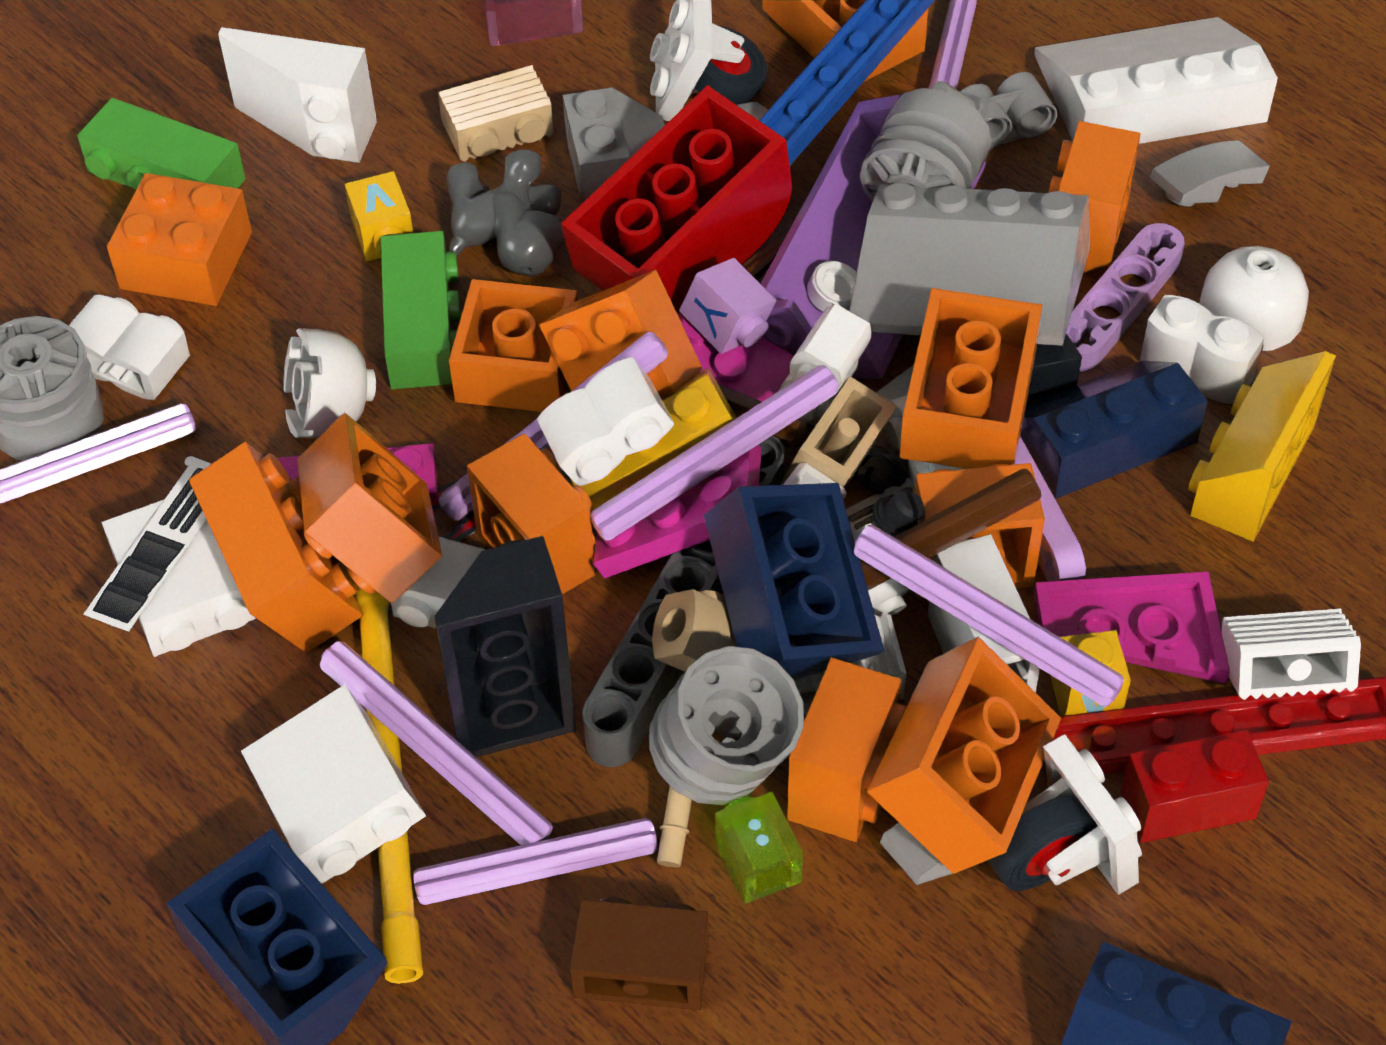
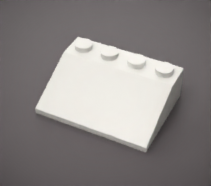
M1219 17L1035 47L1034 56L1072 141L1079 121L1140 132L1139 144L1267 122L1278 79L1261 45Z

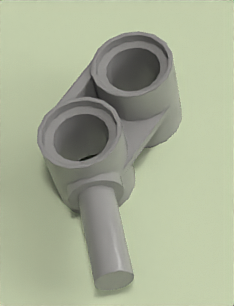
M1019 72L1008 77L998 87L996 96L984 84H973L962 91H958L944 81H938L931 88L959 96L979 111L989 126L992 140L990 149L1018 139L1042 135L1052 127L1057 118V109L1036 78L1028 72Z

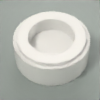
M827 261L821 263L808 281L807 293L809 299L822 312L828 306L835 303L850 311L857 272L842 262Z

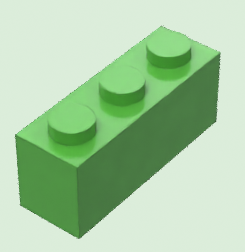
M111 98L77 135L89 172L101 179H110L135 190L138 188L145 173L232 188H239L246 179L238 143L115 98Z
M444 231L381 236L384 349L391 390L452 384L449 358L457 330H452V322H460L461 307L459 291L450 290L449 283H459L456 251L446 252Z

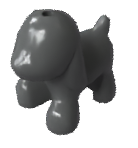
M517 150L505 157L504 181L493 190H490L488 185L482 187L478 180V169L473 164L467 162L459 163L449 169L446 176V185L453 205L450 218L453 237L449 244V252L456 251L458 256L467 247L479 246L497 239L498 257L504 267L516 274L530 277L544 272L554 260L565 238L561 227L563 221L555 216L560 209L561 190L549 184L530 186L541 172V157L538 153L531 150Z

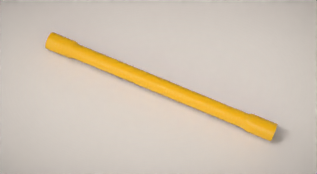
M359 587V592L354 595L363 613V616L359 618L362 658L394 685L388 618L390 602L377 591L369 594ZM367 710L368 715L402 772L399 737ZM406 832L401 837L387 841L378 847L383 922L381 924L382 950L387 960L384 975L387 981L397 984L416 981L423 975L419 923L414 912L408 833Z

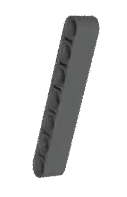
M772 435L759 444L761 447L759 486L780 485L784 479V446L778 438ZM710 540L672 553L585 702L582 714L586 752L591 760L601 766H622L636 755L649 732V726L659 704L666 698L669 691L673 689L682 673V670L654 659L652 645L653 628L656 615L665 595L692 589L698 592L704 590L716 591L724 595L714 554L710 552L713 551ZM632 681H644V682H645V683H643V684H636V685H635V684H630V682H632ZM608 726L620 727L615 731L601 730Z

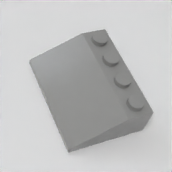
M907 183L880 184L867 216L850 312L869 322L871 332L921 335L931 288L1042 304L1037 344L1063 346L1090 251L1089 195H1073L1062 191L1050 193L1017 192L1008 188L980 190L964 189L959 186L924 188L911 186Z

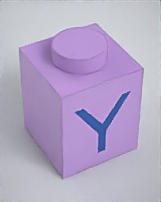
M732 258L698 272L679 311L720 354H723L741 345L749 347L760 340L768 329L766 321L777 300L735 258Z

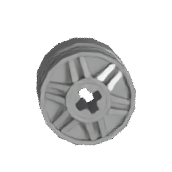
M920 88L904 93L894 102L882 125L880 135L874 140L871 151L868 152L863 161L860 180L864 193L873 203L880 184L907 183L911 186L924 188L959 186L964 189H971L973 181L977 178L986 160L992 143L988 124L976 108L961 97L939 89Z
M42 316L17 318L0 325V450L16 460L23 461L97 434L104 421L103 400L97 382L91 373V364L87 358L84 343L76 330L59 319Z
M727 646L706 652L687 668L677 681L675 687L669 691L666 698L659 704L649 726V750L657 771L675 792L697 803L726 805L744 799L795 749L804 728L803 701L794 679L776 660L750 648ZM713 732L721 737L719 742L711 736Z

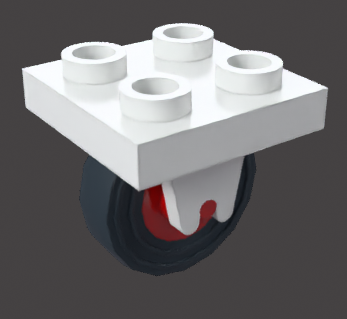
M676 0L670 12L668 28L664 34L658 33L652 44L650 60L655 62V73L651 82L650 94L656 96V113L661 115L663 120L670 121L683 108L691 93L698 94L707 85L736 105L748 103L759 93L764 85L768 68L765 57L756 44L733 29L717 26L712 23L711 0Z
M1063 734L1043 746L1048 788L1026 803L1007 852L989 859V862L1001 881L1010 890L1024 891L1038 887L1050 880L1055 885H1059L1097 866L1119 895L1139 883L1138 858L1142 856V852L1137 842V832L1141 830L1140 822L1124 798L1119 797L1113 800L1102 785L1105 778L1092 754L1087 749L1078 752L1067 736Z

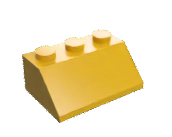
M1324 351L1262 367L1252 387L1245 384L1241 386L1230 413L1235 416L1232 423L1221 422L1210 446L1209 452L1214 454L1211 461L1207 462L1201 459L1191 477L1188 491L1196 495L1190 516L1254 542L1315 427L1336 355Z
M708 367L700 371L675 392L660 397L674 422V426L657 444L651 448L626 455L621 463L606 477L581 486L588 494L594 510L737 418ZM570 478V480H571L573 486H575L576 484H575L574 481Z

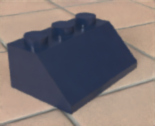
M1142 360L1027 404L1020 436L1051 493L1057 499L1198 443L1208 401L1178 362Z
M839 483L738 487L704 514L737 647L754 649L776 660L794 680L825 671L831 657L853 663L879 655L885 651L860 559L854 554L855 541Z
M273 828L166 903L180 939L267 1045H327L345 1030L387 965L386 957Z
M1103 942L1081 990L1061 1045H1283L1292 1021Z

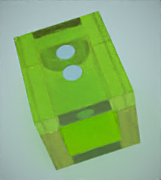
M773 792L756 798L747 796L736 799L723 810L715 813V844L744 904L802 882L803 851Z

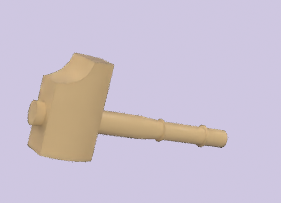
M694 589L665 595L656 615L653 628L652 645L654 659L685 672L689 666L706 652L727 646L737 647L724 595L716 591L704 590L698 592ZM669 786L663 825L659 827L662 833L657 863L666 867L678 868L681 867L686 834L690 832L687 827L692 800L675 792L671 786Z

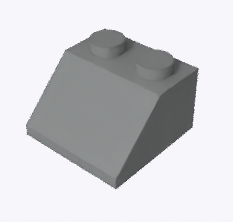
M612 87L563 95L566 140L581 203L665 126L661 115Z

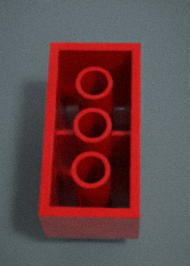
M707 85L561 223L574 270L601 291L657 270L676 313H681L679 311L698 272L732 258H735L742 265L763 245L778 226L787 209L792 192L787 141L784 137Z

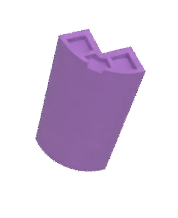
M901 95L858 102L760 283L777 300L766 321L768 329L762 337L793 356L823 313L814 306L807 293L808 281L817 266L827 261H838L847 264L857 272L867 216L872 202L863 191L860 172L863 161L868 152L871 151L874 140L880 135L882 125L890 109ZM984 162V164H983V166H982V168H981V170H980V172H979L977 178L973 181L971 189H974V188H975V186H976V184H977V182H978V180H979V178H980V176H981V174H982V172H983V170H984V168H985V166H986V163H985V162ZM871 332L870 342L858 359V367L852 378L881 379L903 334Z

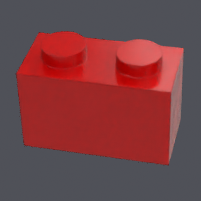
M1242 730L1130 753L1120 793L1122 798L1131 806L1140 822L1141 830L1137 832L1139 843H1145L1257 819L1269 780L1248 730Z

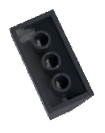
M540 536L524 541L513 540L499 547L481 551L434 616L456 740L475 757L576 731L563 595L544 537Z

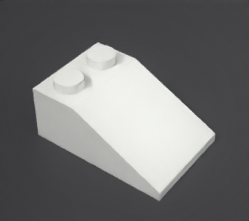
M221 27L218 36L236 109L312 156L360 163L377 123L365 48Z

